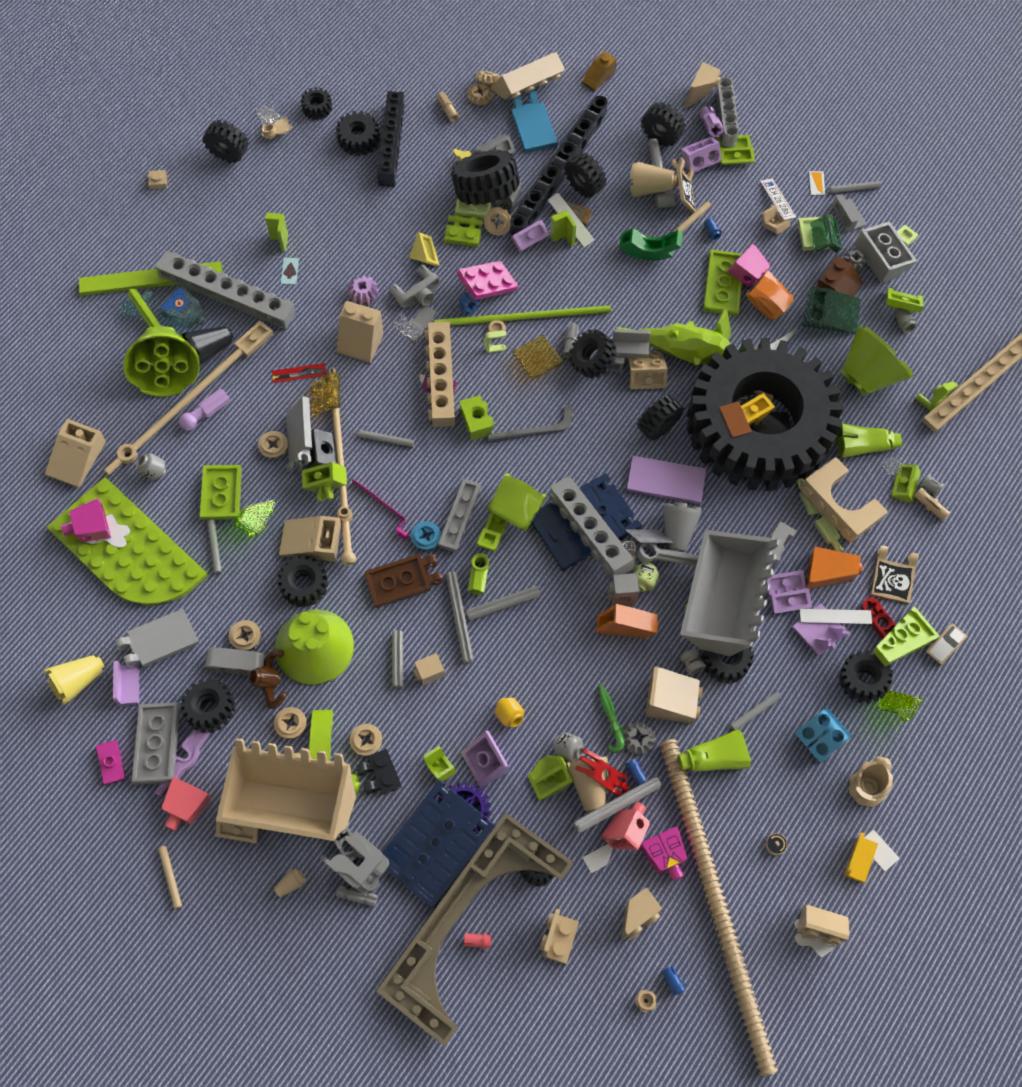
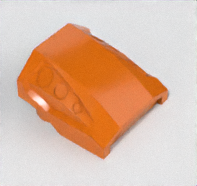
M767 270L763 272L764 275L753 289L747 292L746 296L762 315L767 316L769 320H775L785 313L794 301V298L773 274Z

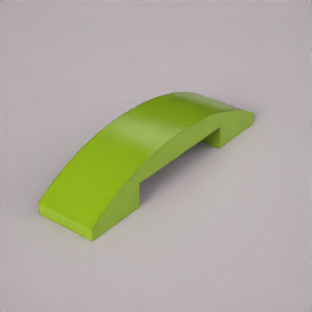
M490 513L477 546L495 552L508 522Z
M333 710L312 711L309 751L313 759H317L318 751H325L327 759L330 761Z

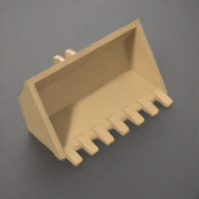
M236 738L216 821L334 841L337 835L347 828L356 794L351 777L350 764L344 763L342 754L335 753L334 762L328 761L325 751H318L317 759H313L309 749L302 748L300 751L301 757L294 755L293 747L285 746L284 754H280L276 744L269 743L267 752L262 751L258 741H252L251 749H247L244 740Z

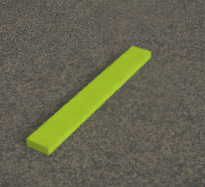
M221 261L200 264L202 266H209L219 273L223 272ZM156 269L81 277L79 278V293L81 296L178 284L159 277Z

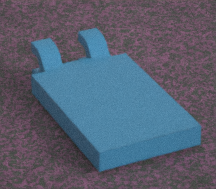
M536 91L529 92L531 99H529L528 104L522 105L521 96L515 98V102H513L515 109H512L511 114L524 152L529 153L556 147L558 142L544 102H538Z

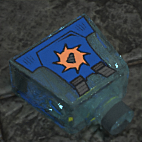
M181 285L158 308L162 319L185 329L189 328L193 322L200 326L205 321V316L201 314L200 302Z

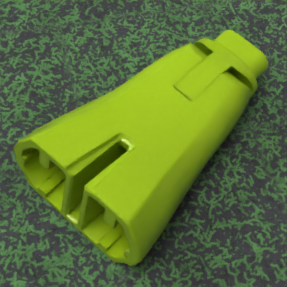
M842 423L836 437L838 453L841 458L902 447L901 434L893 433V431L883 428H869Z
M739 729L686 750L685 753L678 754L681 770L749 769L751 766V758L743 733Z

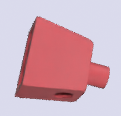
M173 777L162 805V810L170 815L164 826L172 831H176L181 821L191 825L210 802L211 796Z
M635 802L632 809L618 811L600 837L613 849L638 850L650 825L649 820L643 816L646 807L639 802Z

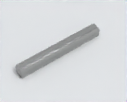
M534 586L467 609V618L474 620L540 596L539 588Z

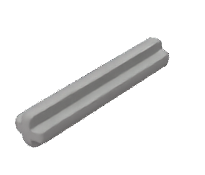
M401 630L392 632V686L394 688L403 687V632Z

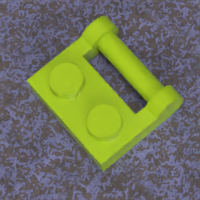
M887 288L885 293L886 305L894 309H906L910 313L922 312V295L914 296L894 291L893 288Z

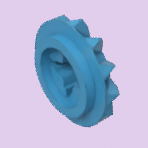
M429 521L418 523L411 531L412 543L417 549L420 548L424 551L427 549L433 550L441 538L439 527ZM423 531L430 535L429 542L425 538L422 539Z

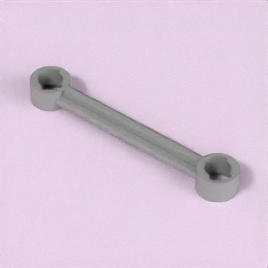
M645 542L637 550V557L643 563H651L656 559L696 566L699 556L659 549L655 543ZM642 548H649L650 550H652L653 557H649V555L645 554L644 549Z

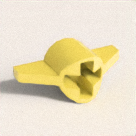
M452 150L458 161L471 156L469 151Z

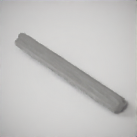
M452 571L446 573V579L463 663L467 664L473 662V654L456 572Z
M653 777L574 822L575 830L581 833L661 787L660 780L657 777Z

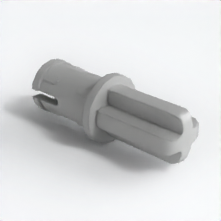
M575 323L568 325L567 335L564 337L565 345L562 354L566 358L572 355L569 350L574 347L572 346L573 341L575 343L578 341L576 338L579 326Z

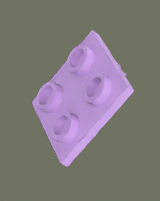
M820 603V604H819L816 608H814V609H826V608ZM799 620L792 626L818 656L829 648L831 650L835 649V643L842 637L848 638L851 635L846 630V627L840 623H812Z

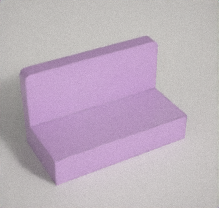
M118 661L113 662V700L118 706L139 705L138 664L127 669L126 665H121Z

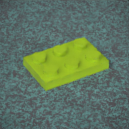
M203 465L200 505L201 520L239 519L242 479L241 465Z

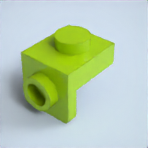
M440 746L430 750L423 756L427 768L437 781H444L456 773L454 766L444 755Z

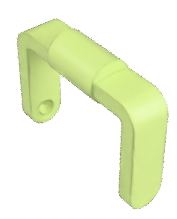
M494 331L485 334L484 348H486L487 353L506 350L504 344L491 346V339L506 337V331Z

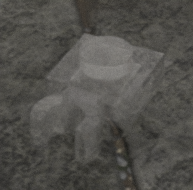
M264 105V109H256L259 120L264 125L274 124L277 120H280L279 113L274 108L269 109L268 105Z
M400 314V320L403 322L398 323L394 320V327L402 329L401 335L415 344L425 334L426 328L413 319L408 322L406 316Z

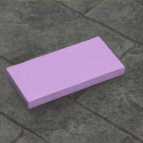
M633 456L627 492L701 505L706 469Z

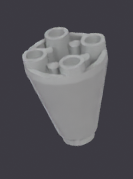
M676 502L675 505L664 504L665 536L673 542L666 543L668 550L686 552L701 517V508H689L686 503Z

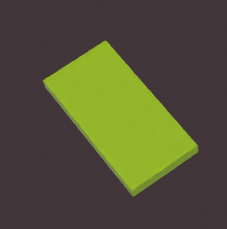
M710 249L703 305L704 312L722 314L723 310H727L728 315L738 316L742 282L727 270L742 255L741 253Z

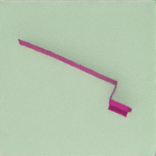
M352 479V482L355 485H357L365 492L370 494L377 501H379L386 508H388L390 511H392L395 515H397L399 518L403 520L396 528V535H398L404 541L407 538L409 539V535L402 529H400V527L405 523V517L400 515L397 511L391 508L388 504L382 501L379 497H377L367 488H365L357 481Z

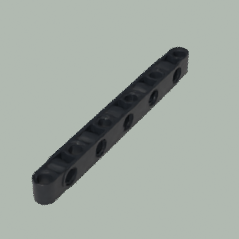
M596 96L525 195L510 219V234L512 236L534 223L547 204L548 199L551 198L566 176L564 174V164L575 154L582 152L606 116L608 104L606 97Z

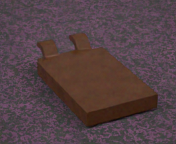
M416 554L364 571L375 607L379 608L431 591L430 585L443 583L440 571L431 575L428 572V568L438 566L434 554L422 559L420 554Z

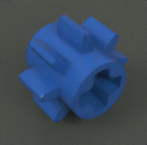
M467 292L462 297L458 296L460 301L457 306L462 307L461 312L463 314L467 311L472 315V311L478 310L477 304L480 303L479 300H474Z

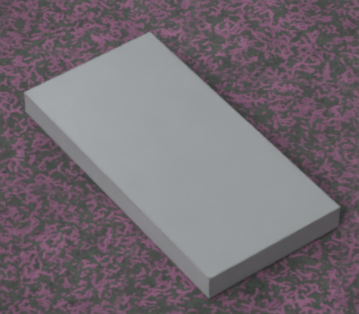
M178 702L139 704L131 779L133 785L171 783L175 774L180 704Z

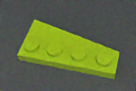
M914 606L875 647L873 652L884 666H887L936 641L940 636Z

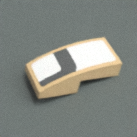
M952 623L926 653L942 665L968 636Z

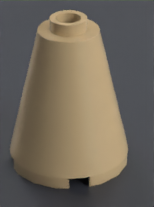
M636 162L632 165L630 179H633V185H630V191L633 197L672 190L676 188V185H679L676 171L641 162Z
M601 757L608 764L607 757ZM582 761L567 763V768L574 780L573 783L584 810L591 813L605 805L606 788L575 768L577 765L589 770L592 769ZM607 769L602 773L604 781L607 779Z

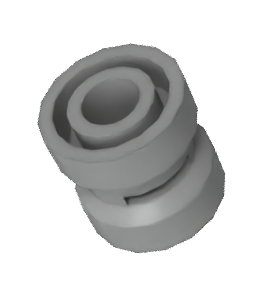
M697 648L691 649L679 657L681 662L686 665L688 675H694L706 667L704 661L699 658L700 654Z

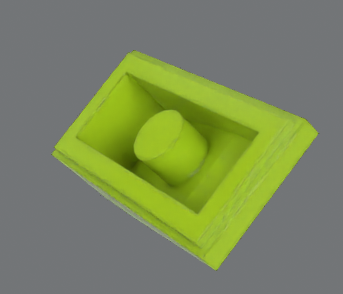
M723 310L715 331L729 340L731 335L728 311Z

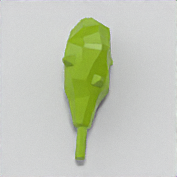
M689 321L687 325L674 323L662 328L641 329L650 331V346L668 356L694 363L695 366L709 364L711 357L716 352L722 356L725 347L730 345L728 339L719 332L695 327L693 321ZM617 327V329L633 330V329H627V328Z

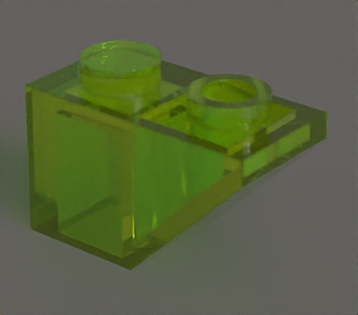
M269 500L241 509L233 526L252 537L262 534L266 528V519L270 518L275 510L273 506L276 501Z

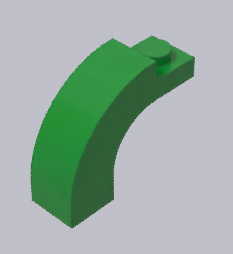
M632 228L621 234L619 249L639 259H668L673 257L674 250L681 248L683 232L678 229L662 237H649Z

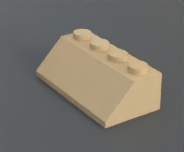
M554 52L502 75L490 88L505 100L508 98L515 99L524 91L525 93L531 92L537 85L542 87L551 79L552 81L561 78L560 74L565 71V68L557 52Z

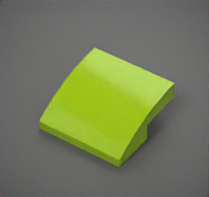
M738 135L737 144L732 148L724 147L721 142V136L716 137L720 145L721 165L755 163L750 135Z

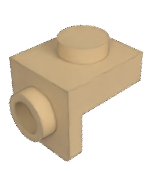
M773 205L762 212L764 228L779 234L790 227V220H784L782 216L778 215L777 206Z

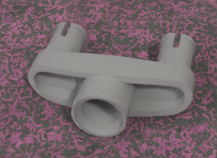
M421 265L417 269V274L424 280L408 291L404 292L397 284H393L389 288V293L397 299L401 307L408 308L419 302L423 306H428L434 300L435 295L433 291L439 286L440 277L436 273H432L425 265Z

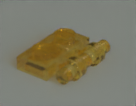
M337 372L321 376V383L319 380L312 381V386L310 387V393L312 394L310 407L313 415H319L320 409L326 412L340 407V374Z

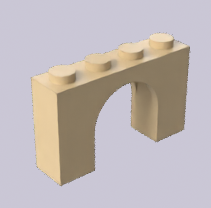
M835 457L806 478L799 489L815 505L816 509L821 511L829 523L835 526L843 538L847 539L851 544L881 521L888 511L875 498L859 510L844 509L834 501L831 487L841 481L849 471Z

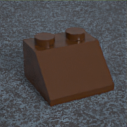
M836 256L818 280L815 292L845 309L863 282L851 263Z

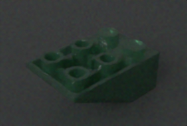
M812 286L807 294L803 326L856 334L861 299L831 289Z

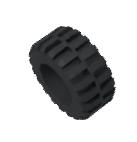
M489 150L471 154V156L463 158L462 161H458L451 171L456 196L462 203L468 205H485L505 199L506 196H510L512 192L517 190L520 183L515 158L508 151Z

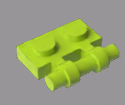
M459 214L455 216L449 215L448 222H453L454 225L447 224L444 243L479 247L481 229H476L475 227H482L483 220L473 216L467 218L461 217ZM460 224H467V225H470V226H469V227H462V226H460Z

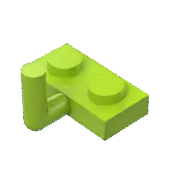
M951 381L939 385L933 391L932 402L921 393L915 399L929 411H932L956 389L958 384Z

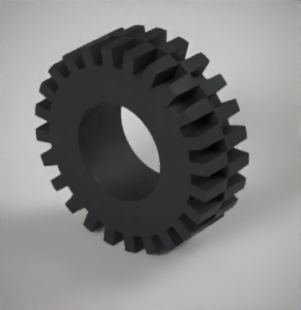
M761 338L757 349H754L752 340L745 339L742 340L739 351L732 343L725 347L722 356L716 352L711 357L709 365L704 364L698 379H696L688 407L687 417H689L687 431L688 434H693L691 441L693 449L702 448L700 456L702 463L706 465L712 460L716 461L713 469L715 475L721 477L726 470L732 472L729 483L737 486L743 476L749 478L748 489L757 490L762 480L766 483L767 491H774L781 480L785 488L794 486L798 477L805 480L811 475L813 469L817 470L822 465L841 427L842 419L839 418L843 412V402H837L841 394L839 386L829 387L834 377L830 370L818 374L822 361L816 356L807 364L803 361L806 349L799 346L794 355L788 354L786 352L789 342L780 340L777 349L771 350L770 338ZM760 390L769 395L772 394L774 399L780 401L789 410L794 421L793 428L780 434L769 435L752 430V432L732 437L720 406L734 403L738 399L747 395L756 394L754 393L755 391Z

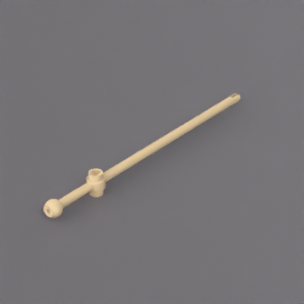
M333 367L334 374H331V368H329L328 372L336 463L344 466L336 369ZM346 486L339 487L340 508L337 512V517L340 518L342 523L344 553L341 556V561L344 565L351 566L356 562V555L352 552L349 525L353 515L352 511L348 508Z

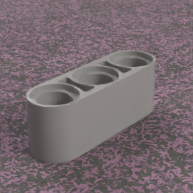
M210 647L208 648L204 668L213 672L250 676L253 669L257 667L263 668L265 655L255 651Z

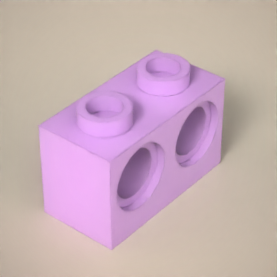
M708 137L681 149L682 158L685 161L684 167L688 171L689 167H691L694 173L722 161L719 142L713 137Z

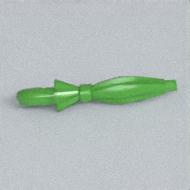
M600 684L598 687L601 705L611 724L610 735H614L617 742L616 747H613L612 744L607 747L611 752L618 753L624 748L625 742L622 735L624 729L617 722L611 697L603 684Z

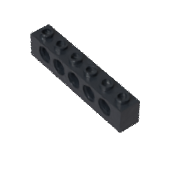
M387 91L377 168L378 186L395 187L405 110L404 92Z

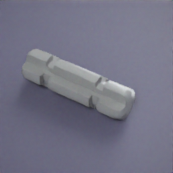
M342 885L338 886L336 896L345 899L346 897L350 901L361 904L366 903L373 907L376 906L378 900L376 894L360 893L356 889H348Z

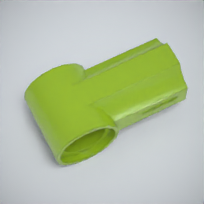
M476 554L472 558L468 592L480 595L485 592L489 571V559L485 554ZM478 562H483L486 564L482 568L476 566Z

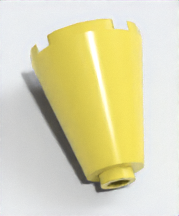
M92 655L49 667L43 671L45 676L49 675L51 678L47 682L58 700L62 699L61 704L65 705L103 673L102 668H104V664L100 657L96 658Z

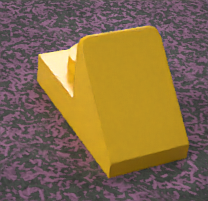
M762 393L743 404L741 408L748 424L753 423L757 425L775 406Z

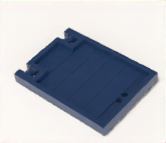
M605 473L579 487V489L615 536L621 540L630 535L626 530L641 529V523L639 520L634 522L632 519L634 513L615 485H609L610 478ZM551 502L540 508L531 524L562 571L592 556V550L582 543L581 536L578 532L575 533L573 531L570 521L567 518H563L557 504L554 505ZM626 522L627 526L624 527L622 523Z
M441 780L436 782L382 853L389 860L387 871L432 909L436 907L496 826L492 821L487 823L483 820L484 815L454 790L448 791L445 789L446 784ZM438 794L444 798L441 803L435 799ZM477 826L483 830L480 835L474 831Z

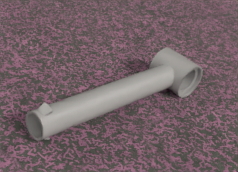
M651 139L648 141L652 165L663 168L658 140ZM663 191L655 193L656 208L674 207V192Z

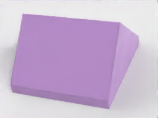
M485 731L461 751L480 787L508 773V764L489 731Z

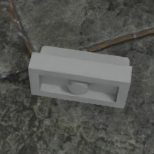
M499 135L474 149V152L502 150L512 153L515 151L509 135Z
M843 194L837 195L832 207L847 232L865 227L866 222L852 199L846 200Z
M614 329L612 340L617 348L615 349L617 356L613 357L648 358L650 331Z

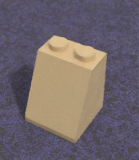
M346 301L339 317L337 353L371 364L384 335L381 311Z
M654 667L649 682L645 717L693 724L700 715V706H697L698 699L702 697V687H699L700 680Z

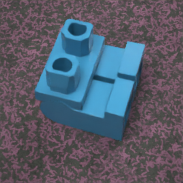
M828 708L819 712L794 732L806 747L814 743L822 734L824 735L809 748L820 763L829 758L832 753L852 737Z

